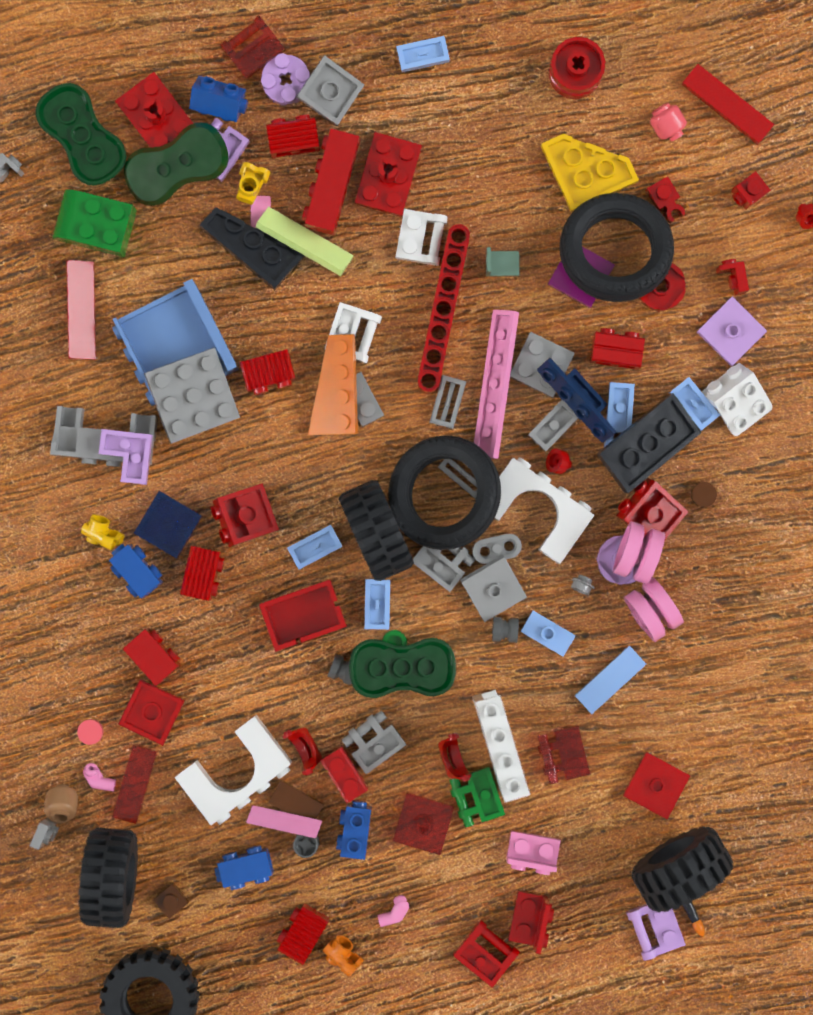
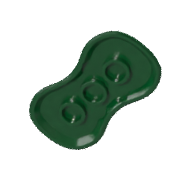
M63 83L55 86L40 98L35 110L37 122L47 134L58 140L64 147L71 170L77 179L87 185L95 186L109 181L122 170L126 162L125 147L117 136L106 130L99 123L94 114L91 99L83 88L74 83Z
M194 123L183 129L173 141L166 145L142 148L132 153L125 162V180L130 192L140 203L149 206L159 205L167 201L183 185L197 181H209L220 176L228 164V150L221 134L215 127L208 123Z
M427 638L405 646L393 645L378 639H369L359 643L353 649L349 661V675L353 688L359 694L368 698L383 697L399 690H410L425 696H439L447 692L454 683L456 660L449 644L437 638Z

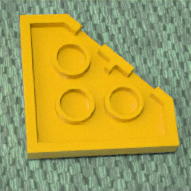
M566 134L559 135L541 144L542 151L571 212L593 197L615 193L639 181L628 157L605 151L604 148L578 141Z

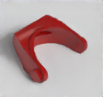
M299 728L292 732L290 729L285 731L282 736L283 739L288 738L293 743L304 766L302 774L308 776L313 773V769L322 758L316 743L307 728Z
M449 734V738L438 743L446 773L450 778L462 780L463 782L468 781L472 776L467 771L460 754L457 740L460 738L459 734ZM447 747H448L449 757H450V760H451V762H452L454 768L452 767V765H451V763H450V761H449V759H448Z

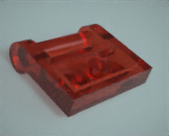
M259 15L253 19L252 24L228 42L225 40L220 44L224 53L246 80L265 67L278 54L285 51L283 45ZM260 30L263 33L237 54L235 53L234 49Z

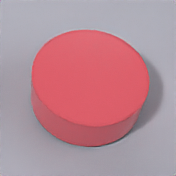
M94 719L82 722L77 731L80 741L87 745L99 742L104 733L102 724Z

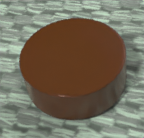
M702 482L693 487L691 499L695 505L708 507L716 501L717 491L712 484Z

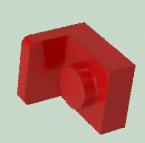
M756 171L731 190L735 203L739 207L743 206L745 210L771 191Z
M736 259L722 261V265L716 268V273L731 272L728 281L730 289L734 290L735 296L747 293L749 286L744 261L737 262Z

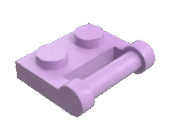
M644 904L626 912L628 919L632 920L642 948L641 955L644 961L686 945L673 909L668 912L661 911L659 913L649 909L648 905ZM645 914L649 917L658 945L653 947L641 919V916Z

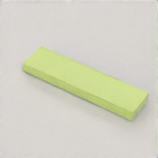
M269 206L257 221L256 228L339 276L343 274L354 256Z

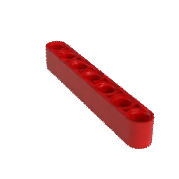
M462 224L452 226L447 235L418 375V387L425 394H432L438 389L470 239L468 228ZM456 232H461L464 234L465 240L461 243H456L453 241L452 235ZM451 256H456L460 259L461 263L457 267H451L447 264V259ZM445 280H451L455 283L456 287L452 291H446L442 288V283ZM440 304H447L451 311L447 315H440L436 309ZM435 328H442L446 335L443 339L437 340L432 336V331ZM430 352H437L441 359L438 363L432 364L427 361V355ZM425 376H432L435 379L436 384L432 388H426L422 385L421 381Z

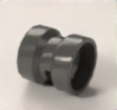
M493 617L492 642H500L507 638L509 643H517L519 619L510 618L506 622L501 617Z
M336 654L327 677L332 679L339 677L343 683L351 686L349 661H344L343 656Z
M297 834L293 842L295 853L303 858L313 856L319 846L318 836L311 838Z

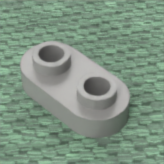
M504 534L477 541L473 546L472 554L477 562L487 564L501 555L505 559L516 557L521 551L522 544L516 535ZM507 541L513 543L511 551H507L504 548V544ZM482 547H487L489 549V554L487 556H482L480 554V549Z

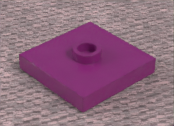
M582 247L583 253L592 267L606 275L611 273L615 264ZM560 261L547 285L591 308L596 298L583 292L571 281L562 265V261Z

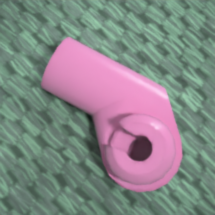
M94 763L85 765L83 774L91 788L114 792L116 779L104 778Z
M396 896L393 900L395 905L392 910L378 915L380 927L403 920L409 909V903L405 896Z

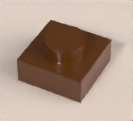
M174 882L153 900L168 919L189 903V900Z

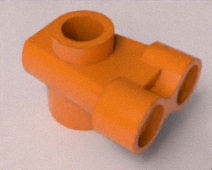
M338 935L335 939L333 938L323 949L328 963L340 967V971L348 977L364 962L359 955L351 952L353 949L352 942L342 935Z

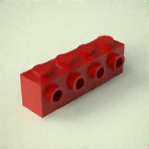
M332 128L329 135H324L321 149L325 150L322 159L318 158L315 173H318L316 183H311L308 194L312 199L310 206H305L302 220L305 221L307 229L335 236L359 148L360 136Z

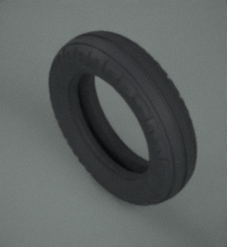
M607 193L585 201L572 212L562 229L559 249L562 265L571 281L579 289L603 301L626 302L645 296L664 280L670 270L674 257V239L665 217L648 201L626 193ZM616 218L630 221L640 227L647 235L651 245V257L648 263L638 272L622 277L609 276L592 267L583 253L582 239L586 232L596 223Z
M456 436L428 438L411 447L397 462L389 482V506L398 527L414 542L431 549H456L479 538L493 522L501 499L499 474L487 453L473 442ZM441 459H455L465 463L474 474L477 484L476 501L469 514L458 523L446 527L431 526L419 517L414 508L412 491L415 480L419 473L432 462Z

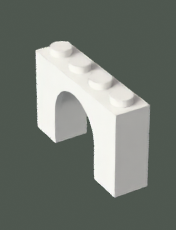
M520 457L518 460L512 458L499 476L501 499L494 519L499 521L513 500L521 493L537 491L545 494L553 502L557 518L554 528L538 550L557 564H561L594 517V514L590 512L592 508L581 500L578 503L570 498L572 494L562 486H559L557 489L551 485V479L540 471L538 474L534 473L529 469L531 465Z
M257 715L235 731L252 754L255 763L254 775L247 785L238 789H226L217 785L198 760L175 777L210 825H213L215 822L219 825L231 817L229 812L237 806L240 810L251 801L250 795L256 791L258 794H261L271 786L269 783L271 779L275 776L280 779L290 771L288 766L292 763L291 759Z

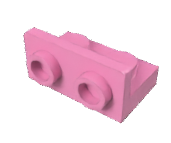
M511 830L506 856L507 864H511L512 869L525 871L526 867L534 868L536 873L543 875L557 872V859L561 840Z

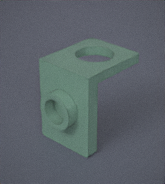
M487 247L486 277L519 276V251H491V247Z

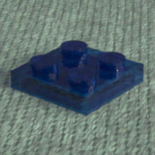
M158 491L134 534L171 556L178 558L203 516L167 494Z

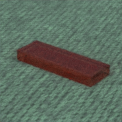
M133 745L112 815L113 818L137 824L158 751Z

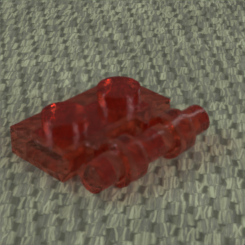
M578 725L554 731L556 741L549 742L547 733L537 736L539 741L537 747L539 754L542 753L545 765L543 771L544 775L548 777L549 784L559 782L557 773L564 771L566 780L591 775ZM558 749L561 763L554 764L551 751Z

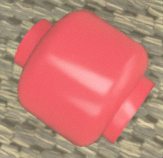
M665 103L652 112L653 116L650 119V124L661 140L669 138L672 142L683 135L682 130L687 125V121L677 105Z

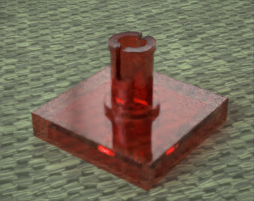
M407 792L393 841L441 855L454 806Z

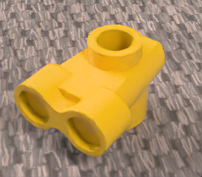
M243 162L239 171L241 179L236 199L253 205L262 185L267 183L271 172L266 168L256 167L251 163Z
M92 515L90 521L84 523L81 529V533L87 536L86 540L89 543L100 544L110 551L115 546H120L125 538L123 533L109 529L110 520L101 515Z

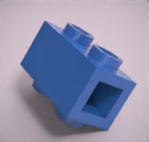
M198 76L192 86L189 109L201 114L220 117L225 121L237 122L240 114H245L247 109L246 89L232 83L227 84L216 81L211 77Z
M121 544L111 553L113 557L109 560L112 564L110 569L119 579L123 577L127 581L128 585L126 588L135 598L137 596L141 599L147 597L163 583L160 579L162 573L154 564L148 565L144 560L146 554L138 545L133 547L131 544L126 546Z
M352 800V804L347 803L346 810L341 809L339 824L344 825L343 835L338 834L336 846L337 850H341L340 857L365 860L372 806H367L365 801Z
M261 845L246 849L247 853L237 855L235 851L222 855L223 859L219 860L217 863L218 867L215 868L218 883L222 882L223 888L230 887L231 890L245 887L246 882L254 880L255 884L270 880L269 876L273 875L274 869L268 847L262 849Z

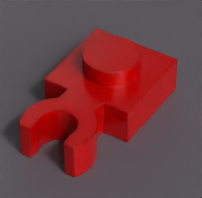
M668 176L646 189L655 207L658 210L665 208V217L670 224L674 222V218L671 215L672 211H677L681 217L685 215L684 208L675 203L680 198V195Z

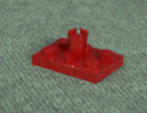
M152 72L115 100L116 104L149 147H160L170 143L183 129L194 124L155 72Z
M375 132L355 204L402 217L422 145Z

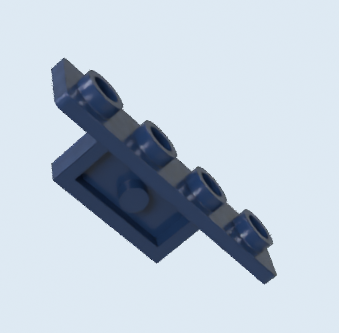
M551 358L547 359L537 368L543 380L549 383L558 393L560 399L567 403L575 415L584 422L592 434L602 443L616 433V430L600 413L608 404L575 368L566 375Z

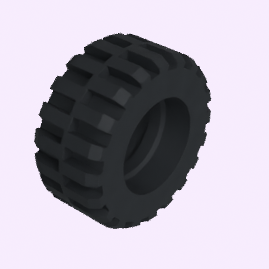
M371 480L342 493L338 499L374 580L382 581L411 568L414 561L379 482Z
M703 826L683 832L647 853L633 867L632 880L649 909L659 913L661 911L668 912L671 909L675 910L682 905H687L697 898L699 899L708 891L716 888L718 884H721L733 869V859L718 833L708 826Z
M95 828L90 831L87 837L81 864L78 901L80 920L86 926L122 928L128 924L134 901L138 862L137 837L131 830Z
M149 947L145 951L142 948L135 950L131 955L127 954L116 963L106 977L100 992V999H102V1003L99 1006L100 1013L104 1015H137L129 1006L127 1000L128 988L137 978L154 977L165 983L172 993L173 1005L167 1015H195L199 1001L197 978L192 976L193 970L190 965L185 966L182 963L183 958L178 954L176 957L170 955V950L163 949L162 951H157L156 947Z

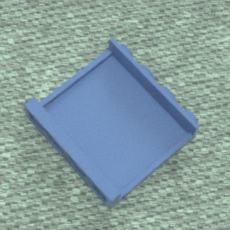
M193 279L184 282L185 286L120 319L116 317L112 319L115 323V326L112 327L114 334L118 340L123 339L126 345L123 351L128 361H134L137 367L134 373L140 384L145 383L149 390L145 394L151 406H154L155 402L146 381L145 372L211 348L216 349L225 376L239 370Z

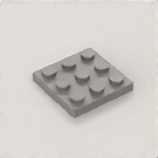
M215 348L144 373L167 438L171 444L240 418Z

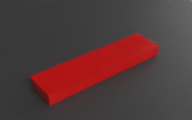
M699 64L694 67L681 84L757 145L775 125Z

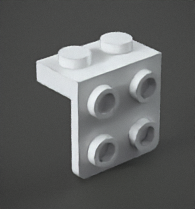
M740 363L730 367L724 375L711 382L707 388L701 391L718 410L729 431L734 436L740 435L770 412L773 407L754 372Z

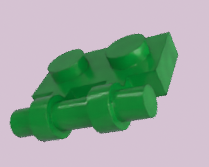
M489 766L470 772L472 777L468 780L469 784L461 786L460 780L453 778L449 780L452 787L450 790L451 795L455 797L459 808L457 811L459 819L463 820L465 827L474 825L472 815L478 813L482 823L505 815ZM472 792L476 804L468 807L464 795Z

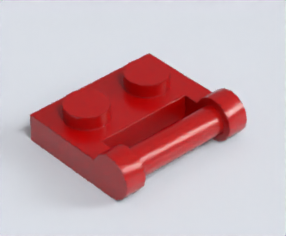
M479 920L453 953V956L493 988L517 958L520 951L514 946L510 947L488 929L484 921ZM479 935L506 955L505 958L500 961L478 943L476 939Z

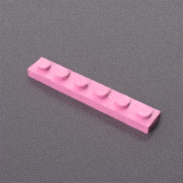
M493 310L474 439V444L483 449L491 459H498L519 317V312L510 310Z

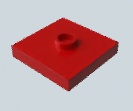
M140 679L118 725L163 746L185 700Z
M645 751L623 796L668 820L690 775Z

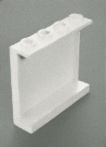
M495 689L472 696L497 783L505 803L529 796L530 793L500 695H497Z

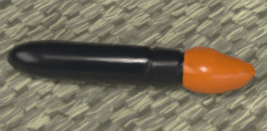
M693 903L683 905L692 922L694 931L703 937L705 934L704 925L699 919Z

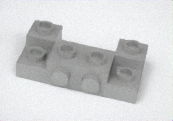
M57 406L50 455L82 459L81 463L96 465L97 460L107 461L106 466L121 467L123 457L99 454L101 429L83 428V408ZM131 413L129 432L153 435L149 464L152 465L158 417L155 415L147 416Z

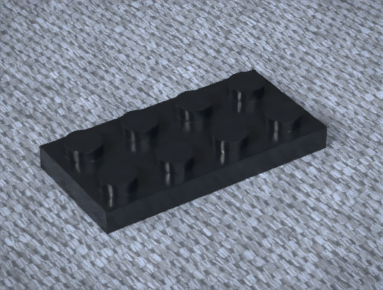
M670 393L596 455L623 492L630 493L702 432L675 394Z

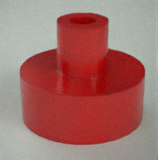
M803 203L798 207L799 211L796 214V221L803 229L813 228V204Z
M555 448L547 455L546 468L551 473L560 475L572 466L569 454L564 450Z

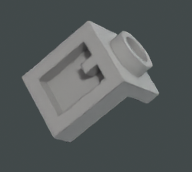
M2 152L0 154V183L6 179L10 168L22 177L24 174L20 169L22 164L14 156L10 155L7 158Z

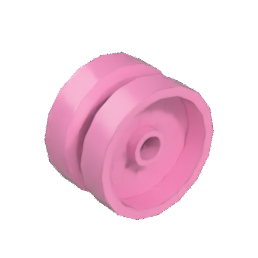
M631 521L621 539L613 565V573L627 577L634 567V580L648 584L658 565L664 545L665 533L651 529L644 538V526Z
M651 578L648 584H642V590L647 600L636 590L624 596V600L638 625L653 642H656L665 636V628L661 620L670 629L677 628L684 623V620L664 588L655 578Z

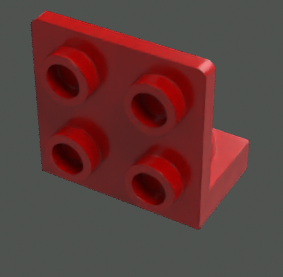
M518 890L508 941L531 945L534 948L535 954L541 955L542 948H547L549 933H547L546 928L547 923H552L554 908H552V904H550L547 896Z

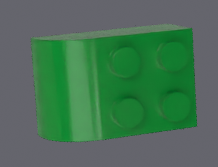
M66 189L52 239L125 258L137 210L132 204Z

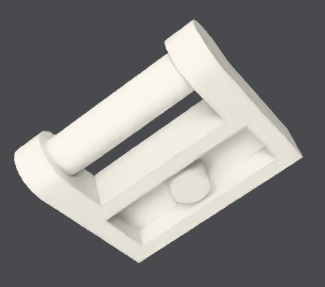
M404 209L396 259L439 266L440 257L438 255L443 227L447 224L448 217L442 214ZM427 222L434 223L429 255L421 254Z
M340 302L329 335L355 334L356 336L361 318L368 320L358 352L355 351L356 361L367 364L369 359L367 354L377 324H380L382 316Z

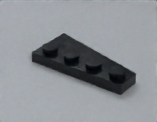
M217 207L200 224V229L274 291L305 257V255L260 229L244 223L243 220Z

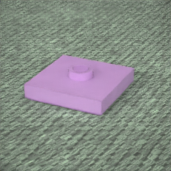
M733 296L697 331L730 366H733L767 332Z

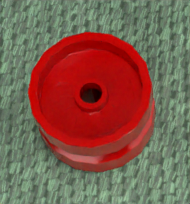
M573 37L563 41L554 51L549 66L548 75L552 87L565 98L577 100L588 97L597 89L605 71L606 61L603 51L597 43L588 38Z

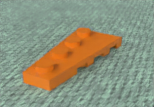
M355 334L328 335L308 435L358 434Z

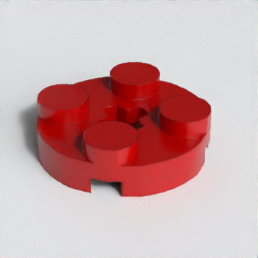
M672 263L668 274L664 278L666 292L662 290L658 292L655 288L650 293L639 298L647 308L663 312L674 308L683 299L686 292L684 274L678 266Z

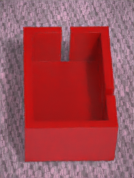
M331 579L259 604L275 652L298 644L297 638H300L302 643L347 627L341 606L335 607L334 602L338 601V597Z

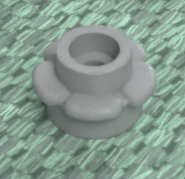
M578 575V578H572L571 588L579 593L589 595L591 589H595L591 585L592 580L588 577Z

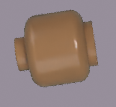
M64 784L49 789L45 797V815L52 822L58 824L66 823L75 817L78 804L76 791Z

